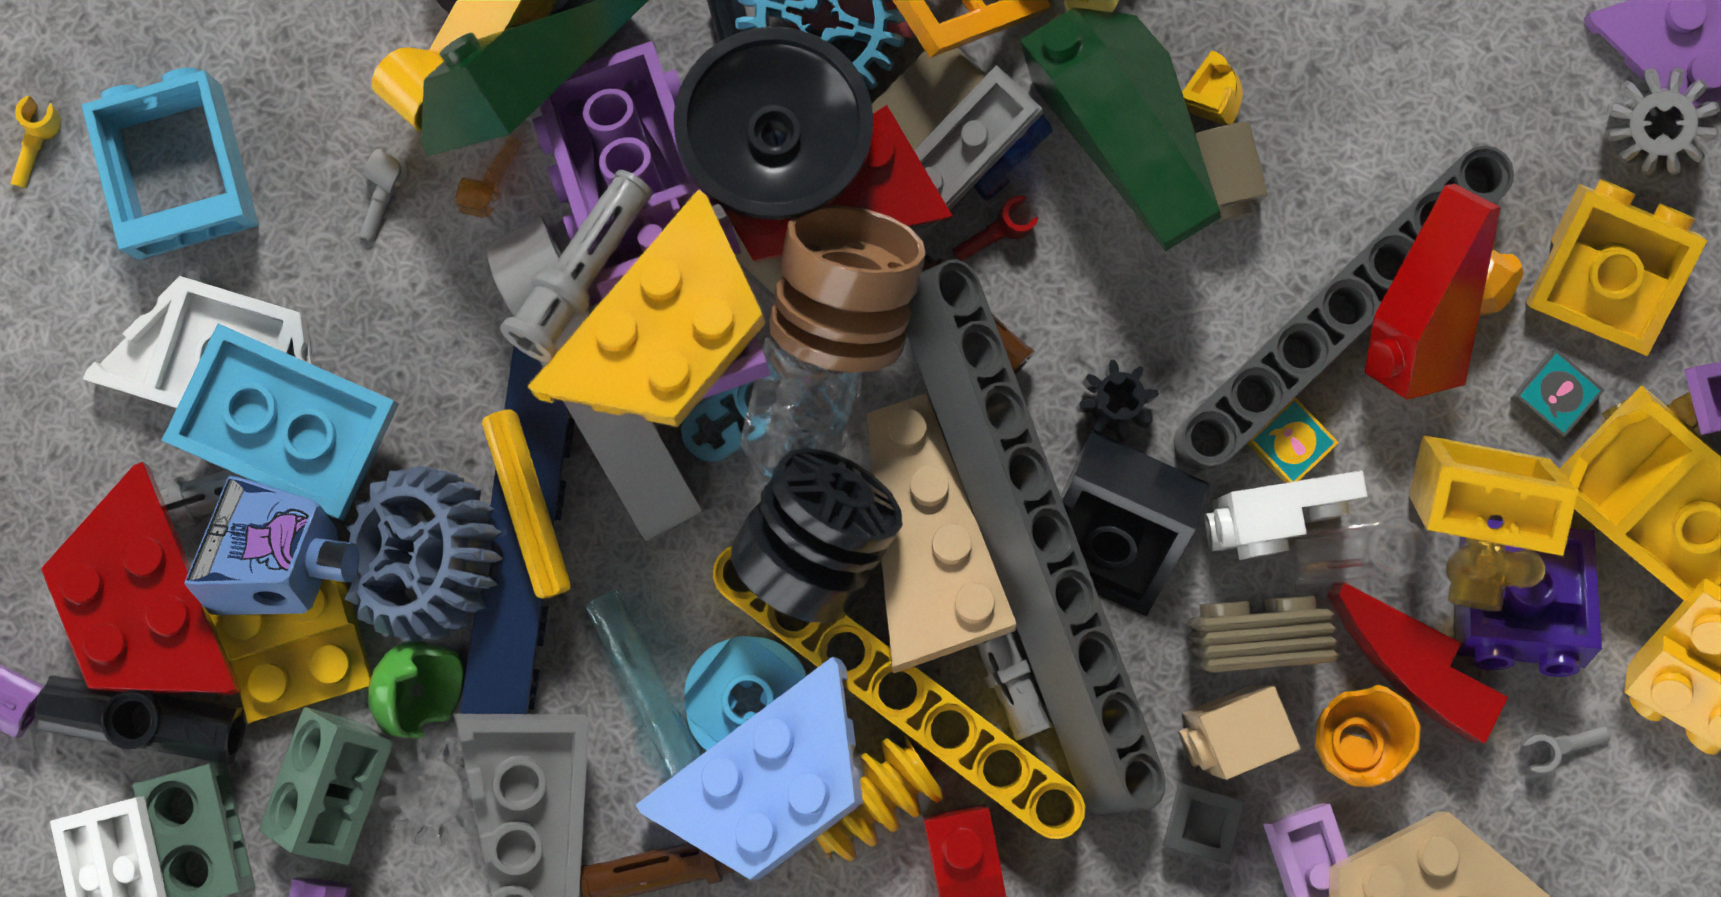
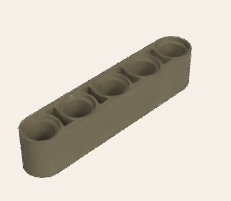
M959 48L932 58L924 51L872 104V110L874 113L888 105L909 143L915 150L982 81L986 74ZM740 239L738 244L741 253L735 255L736 259L775 296L776 284L783 277L781 257L756 263L752 260Z

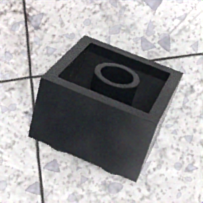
M1091 431L1062 491L1061 499L1097 594L1147 617L1196 530L1209 483Z

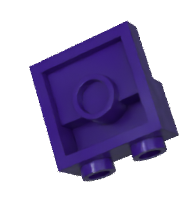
M1488 520L1487 525L1492 529H1496L1502 525L1503 521ZM1570 528L1563 556L1460 536L1462 586L1455 595L1456 641L1460 642L1461 645L1456 655L1474 657L1475 666L1484 670L1498 671L1509 669L1514 666L1515 661L1539 663V672L1543 675L1567 677L1577 674L1580 668H1585L1602 650L1595 530Z

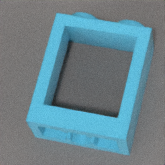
M197 68L175 69L162 75V82L141 88L135 85L111 87L101 92V99L81 104L118 249L137 260L259 226L222 85L205 70L199 71ZM203 106L226 193L143 216L121 129Z

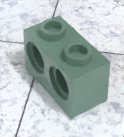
M303 707L258 830L292 854L349 865L394 740L359 721Z
M218 762L206 764L133 784L135 797H145L167 897H223L255 887L227 764ZM178 788L189 793L193 800V813L186 823L178 820L171 810V799ZM191 852L200 854L208 865V877L202 886L193 883L186 874L185 864Z

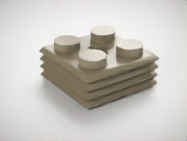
M1315 596L1263 599L1264 611L1251 613L1249 601L1199 604L1200 617H1191L1185 624L1192 630L1187 636L1193 642L1188 651L1194 655L1189 663L1196 669L1222 672L1334 662L1339 656L1332 649L1338 642L1331 636L1336 630V627L1330 623L1335 614L1329 609L1316 608Z

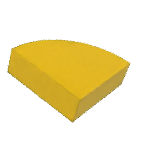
M1211 50L1183 89L1182 94L1188 112L1222 125L1233 124L1240 110L1243 89L1238 74L1228 61L1219 53Z

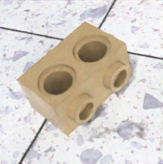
M1250 685L1182 713L1187 728L1178 731V734L1193 767L1200 765L1203 771L1206 770V773L1225 780L1301 749L1275 686Z

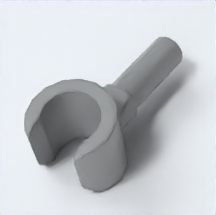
M375 150L363 168V175L378 186L372 195V201L359 235L371 241L375 240L386 206L390 203L392 195H395L402 187V184L397 181L399 176L405 180L408 177L409 169L406 163L389 151Z
M1605 726L1556 738L1537 732L1525 736L1520 745H1532L1538 741L1547 742L1551 750L1549 759L1542 764H1533L1527 767L1538 773H1548L1555 770L1560 764L1562 756L1571 754L1576 750L1609 742L1610 733Z

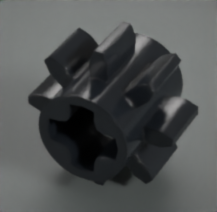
M1110 360L1106 366V378L1103 381L1095 375L1087 374L1082 383L1093 395L1092 398L1081 401L1076 409L1077 412L1092 413L1097 421L1092 427V431L1100 433L1104 427L1115 429L1119 442H1124L1129 436L1130 429L1128 424L1131 421L1143 428H1147L1151 424L1153 419L1142 408L1144 404L1155 400L1159 393L1158 390L1144 389L1139 380L1143 374V367H1137L1131 374L1119 372L1116 361ZM1118 388H1121L1129 394L1125 401L1127 408L1123 407L1115 414L1106 407L1110 400V396L1107 393L1113 394Z

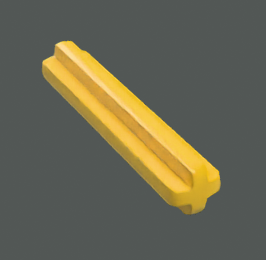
M512 409L492 413L483 418L482 426L534 593L541 599L563 594L570 589L571 583L518 414Z

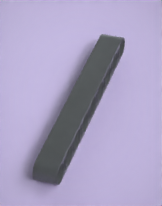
M947 260L921 273L917 293L909 302L911 320L905 331L984 542L1017 623L1016 627L1075 784L1082 795L1086 808L1093 814L1106 816L1155 808L1161 802L1165 793L1166 779L1164 770L981 283L974 270L960 260Z

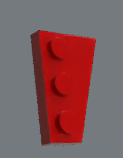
M888 105L874 112L872 143L862 170L851 186L841 196L826 206L842 205L868 209L892 217L908 227L954 219ZM721 206L725 214L729 216L732 226L753 261L757 263L782 257L787 226L791 219H756L740 215Z

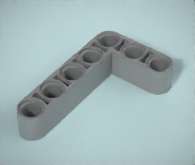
M541 215L485 245L494 281L514 317L534 290L531 283L536 273L543 271L547 267L553 268L562 255L551 236L552 233ZM589 307L583 316H574L555 344L558 351L592 313ZM548 308V310L546 311V313L544 314V316L542 317V319L540 320V323H539L540 325L542 324V322L544 321V319H545L546 316L548 315V313H549V311H550L549 308ZM540 361L543 367L548 364L547 362ZM564 401L646 542L703 511L697 498L695 499L688 487L683 472L654 422L642 420L638 414L626 413L619 416L594 411L591 405Z

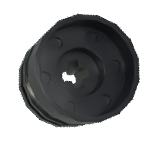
M813 448L791 450L777 464L772 473V479L761 492V502L749 513L731 545V561L739 578L758 598L776 610L803 621L833 622L844 618L870 579L871 569L875 568L883 558L888 546L903 526L902 510L891 491L872 473L852 460L826 450Z

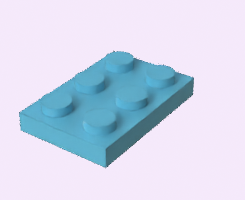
M218 323L161 441L251 481L311 499L320 504L326 514L344 521L399 404L394 400Z

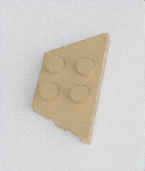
M1437 811L1329 867V897H1550V895L1450 812Z

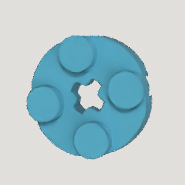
M739 636L716 643L697 659L685 683L684 708L689 728L694 738L708 751L756 715V713L749 711L743 717H740L733 711L737 704V699L731 692L736 685L740 684L744 688H749L754 682L758 683L764 689L760 700L764 705L768 706L807 676L804 666L788 648L768 638Z

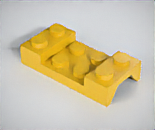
M1641 385L1559 469L1579 490L1575 510L1680 598L1685 600L1704 578L1721 587V454L1696 434L1688 423Z

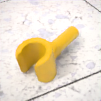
M31 96L22 98L15 109L16 119L24 128L25 134L21 143L23 146L10 184L22 188L27 186L43 141L56 135L61 125L60 113L52 103L48 105L46 115L41 121L31 123V117L37 108V103Z

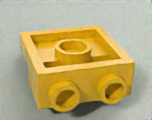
M1599 179L1595 189L1579 184L1551 239L1554 246L1526 304L1532 309L1648 356L1708 240L1699 233L1690 230L1695 218L1659 203L1654 214H1651L1631 205L1636 195L1635 193L1602 179Z
M1704 578L1632 658L1626 671L1624 693L1629 695L1631 705L1640 715L1656 722L1661 721L1664 717L1685 728L1686 735L1694 746L1711 755H1715L1721 750V587Z
M323 579L313 607L304 614H210L241 691L239 694L247 723H254L369 687L372 671L353 604L345 600L348 592L346 582Z

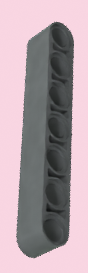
M1484 145L1472 148L1450 165L1181 423L1174 439L1175 451L1181 462L1191 469L1204 471L1214 469L1231 459L1373 322L1374 315L1393 282L1380 276L1375 269V254L1382 252L1391 255L1396 259L1400 268L1422 229L1419 219L1421 210L1431 211L1446 185L1457 184L1496 204L1508 192L1513 183L1514 170L1508 156L1496 147ZM1466 168L1478 169L1485 175L1489 186L1487 193H1478L1469 187L1465 179ZM1331 296H1344L1351 301L1355 308V319L1352 324L1339 323L1332 317L1328 306ZM1286 339H1300L1307 345L1311 355L1310 364L1307 368H1297L1287 362L1283 354V345ZM1251 381L1261 386L1266 397L1265 407L1262 412H1251L1241 406L1237 397V389L1240 382ZM1195 425H1210L1218 432L1221 446L1216 456H1203L1195 450L1191 442V433Z

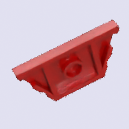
M143 461L131 467L43 565L41 571L88 688L97 691L142 690L158 693L203 692L233 695L241 691L211 615L184 584L191 567L152 471Z

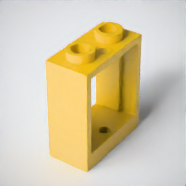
M1422 435L1409 498L1427 530L1563 556L1579 490L1549 458ZM1500 515L1503 518V523L1499 528L1492 529L1487 525L1488 519L1491 516Z

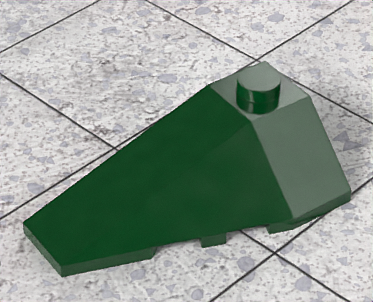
M596 0L479 39L471 32L452 41L439 53L444 62L424 79L421 146L426 154L432 156L510 135L649 0Z
M1074 7L1020 39L1031 81L1040 96L1165 251L1221 218L1216 196L1170 54L1136 15Z

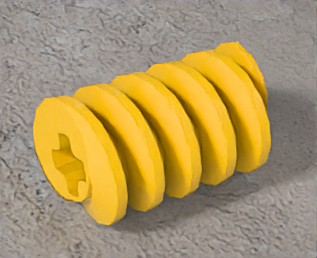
M905 734L906 747L904 749L888 738L881 742L885 762L882 764L867 753L859 756L864 775L860 778L863 804L816 838L832 861L831 852L833 851L849 862L856 859L857 854L853 841L855 836L870 847L875 846L878 843L875 822H879L893 833L897 831L900 825L896 808L900 807L914 818L918 817L921 814L918 793H923L935 803L943 799L941 788Z

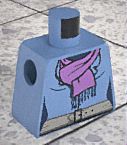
M229 475L184 584L209 614H304L313 607L323 579L341 582H351L354 579L359 566V549L354 543L338 541L337 528L322 506L317 502L248 479Z

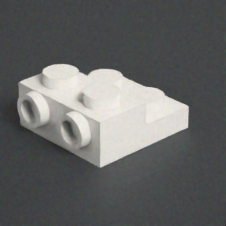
M1363 470L1234 491L1212 500L1214 512L1204 515L1205 533L1211 552L1237 548L1239 560L1290 551L1288 539L1307 534L1305 524L1350 514L1348 503L1368 497Z

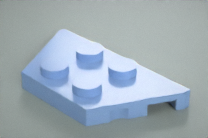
M831 657L637 803L636 807L639 812L748 879L760 880L863 804L860 775L853 763V751L856 743L853 719L847 718L843 680L848 679L843 662L840 659Z

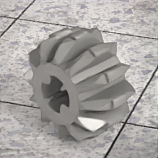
M1675 67L1672 69L1666 88L1660 87L1659 75L1656 69H1646L1644 79L1649 91L1641 94L1633 83L1625 81L1621 85V89L1626 96L1635 101L1631 108L1619 103H1610L1608 105V114L1617 118L1628 119V124L1615 126L1606 131L1608 140L1619 141L1632 136L1633 140L1621 149L1618 157L1623 163H1627L1642 149L1646 152L1641 162V172L1643 174L1651 175L1656 168L1658 155H1664L1666 168L1671 175L1680 173L1681 165L1676 154L1677 152L1684 149L1695 162H1700L1705 157L1702 150L1691 142L1695 135L1707 140H1716L1719 131L1710 125L1698 124V118L1715 115L1720 111L1719 104L1715 101L1705 102L1696 106L1692 104L1708 88L1707 83L1702 79L1693 82L1683 94L1679 93L1685 73L1681 68ZM1657 106L1665 112L1675 106L1680 112V117L1672 119L1679 125L1677 130L1670 136L1662 131L1656 132L1652 137L1645 132L1644 126L1652 124L1649 118H1645L1650 109Z

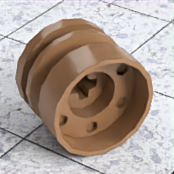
M832 205L825 206L804 216L792 218L788 222L781 257L783 277L776 284L775 304L772 306L769 319L770 335L783 350L794 357L828 370L851 373L878 371L896 363L904 350L906 341L905 329L911 320L909 302L917 293L926 255L923 241L911 228L892 217L863 208Z

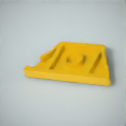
M698 190L528 385L531 392L537 398L554 403L555 399L591 405L594 411L619 416L626 413L638 414L646 421L678 427L765 325V320L712 206L703 192Z

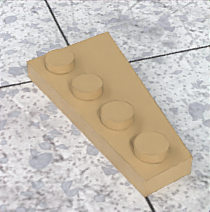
M925 393L866 413L872 474L891 491L902 510L903 526L881 559L893 674L1016 631L1017 623L927 394Z

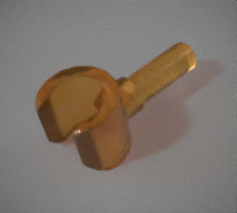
M508 136L491 166L487 169L483 181L468 177L461 178L455 196V202L459 205L460 213L485 218L493 212L494 207L487 205L490 204V201H497L499 185L503 180L502 177L522 145L517 139Z

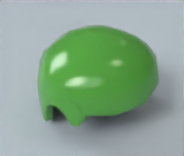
M421 641L420 643L404 642L389 650L375 667L369 682L368 706L378 728L386 734L403 738L422 739L424 732L419 728L423 724L449 720L454 713L463 685L464 667L458 652L426 641ZM415 683L423 685L424 696L416 697L412 695L411 691Z

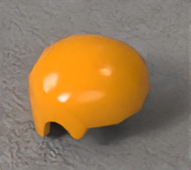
M1375 685L1363 690L1344 691L1332 699L1328 707L1323 709L1316 722L1315 749L1325 769L1346 783L1356 787L1383 785L1399 777L1419 751L1421 724L1410 702L1388 687ZM1351 726L1361 727L1370 734L1372 740L1342 733V731Z

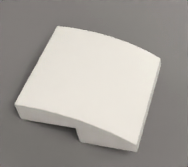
M144 796L50 821L66 897H167Z

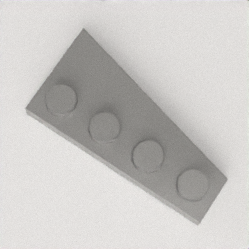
M454 714L491 897H579L589 719L586 715Z

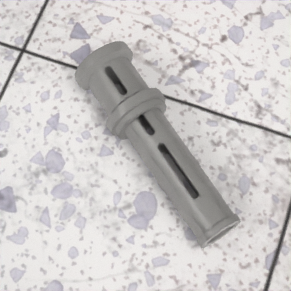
M618 170L612 178L613 181L588 217L583 221L554 267H547L543 271L536 273L531 283L534 290L515 318H506L500 326L503 336L527 355L548 363L558 352L555 344L574 316H583L589 306L590 296L587 292L588 288L611 254L616 250L619 242L644 204L652 197L653 192L642 179L628 171ZM610 216H612V221L588 254L587 250ZM574 271L575 275L573 278H571L570 275ZM548 308H549L550 311H549L548 315L546 316V318L544 319V321H543L542 324L540 325V324H539V323H540V320L542 319V317L544 316V314L546 313V311H547Z

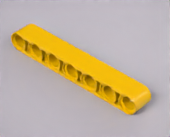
M731 546L718 555L713 565V580L716 588L725 598L817 667L829 660L827 651L832 638L843 632L857 635L863 641L865 656L859 666L846 670L848 680H843V687L1038 834L1049 839H1062L1071 836L1080 828L1085 817V803L1081 793L1071 783L915 666L902 670L909 674L915 682L916 695L913 701L901 709L885 705L879 696V684L882 678L888 673L893 672L890 647L847 615L842 619L829 623L810 622L809 625L799 631L784 629L778 621L775 608L758 598L751 590L736 592L728 585L726 570L732 562ZM947 710L959 712L967 723V734L964 740L953 747H943L937 744L931 735V724L934 718L939 713ZM998 750L1012 752L1019 764L1015 779L1004 786H995L989 783L983 773L986 758L992 752ZM1052 789L1064 791L1070 801V811L1067 817L1055 825L1041 822L1036 813V804L1039 797Z

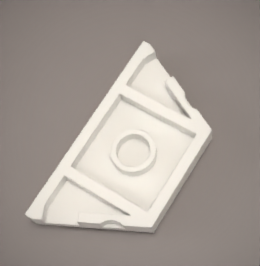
M179 276L158 297L154 309L145 315H140L122 333L126 338L100 364L94 362L86 370L83 379L177 408L218 323L313 365L307 318L302 313Z

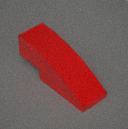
M1345 582L1332 584L1327 597L1346 630L1379 672L1403 696L1433 720L1470 742L1485 744L1508 696L1450 667L1461 643Z

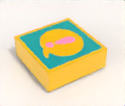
M1294 397L1247 444L1284 483L1299 481L1339 442Z

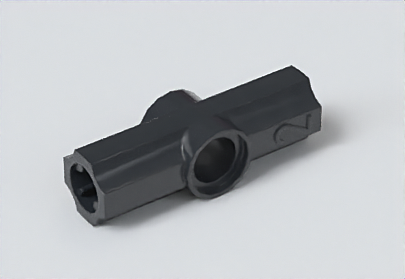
M58 675L49 676L46 685L39 692L35 710L39 731L111 743L121 749H145L224 764H232L234 762L235 756L242 746L246 726L243 708L151 691H97L88 688L85 680ZM140 703H143L148 708L151 715V724L143 736L139 735L132 725V714Z

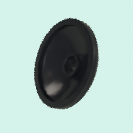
M762 27L742 31L725 38L708 49L695 62L684 78L677 95L674 109V133L678 153L686 171L694 183L709 198L724 208L743 216L764 220H783L815 212L833 202L851 186L862 170L869 154L873 135V110L869 92L863 78L852 62L839 49L822 38L805 31L785 27ZM771 131L781 132L787 138L782 145L777 147L765 144L762 139Z

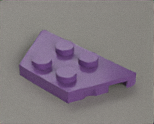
M1628 0L1591 12L1583 18L1586 27L1594 35L1599 33L1625 58L1623 62L1640 79H1644L1646 69L1654 68L1659 75L1660 87L1666 88L1672 69L1675 67L1681 68L1685 73L1679 93L1683 94L1693 82L1702 79L1707 83L1708 88L1692 104L1696 106L1713 101L1718 104L1721 103V0ZM1675 106L1671 107L1680 116L1678 109Z

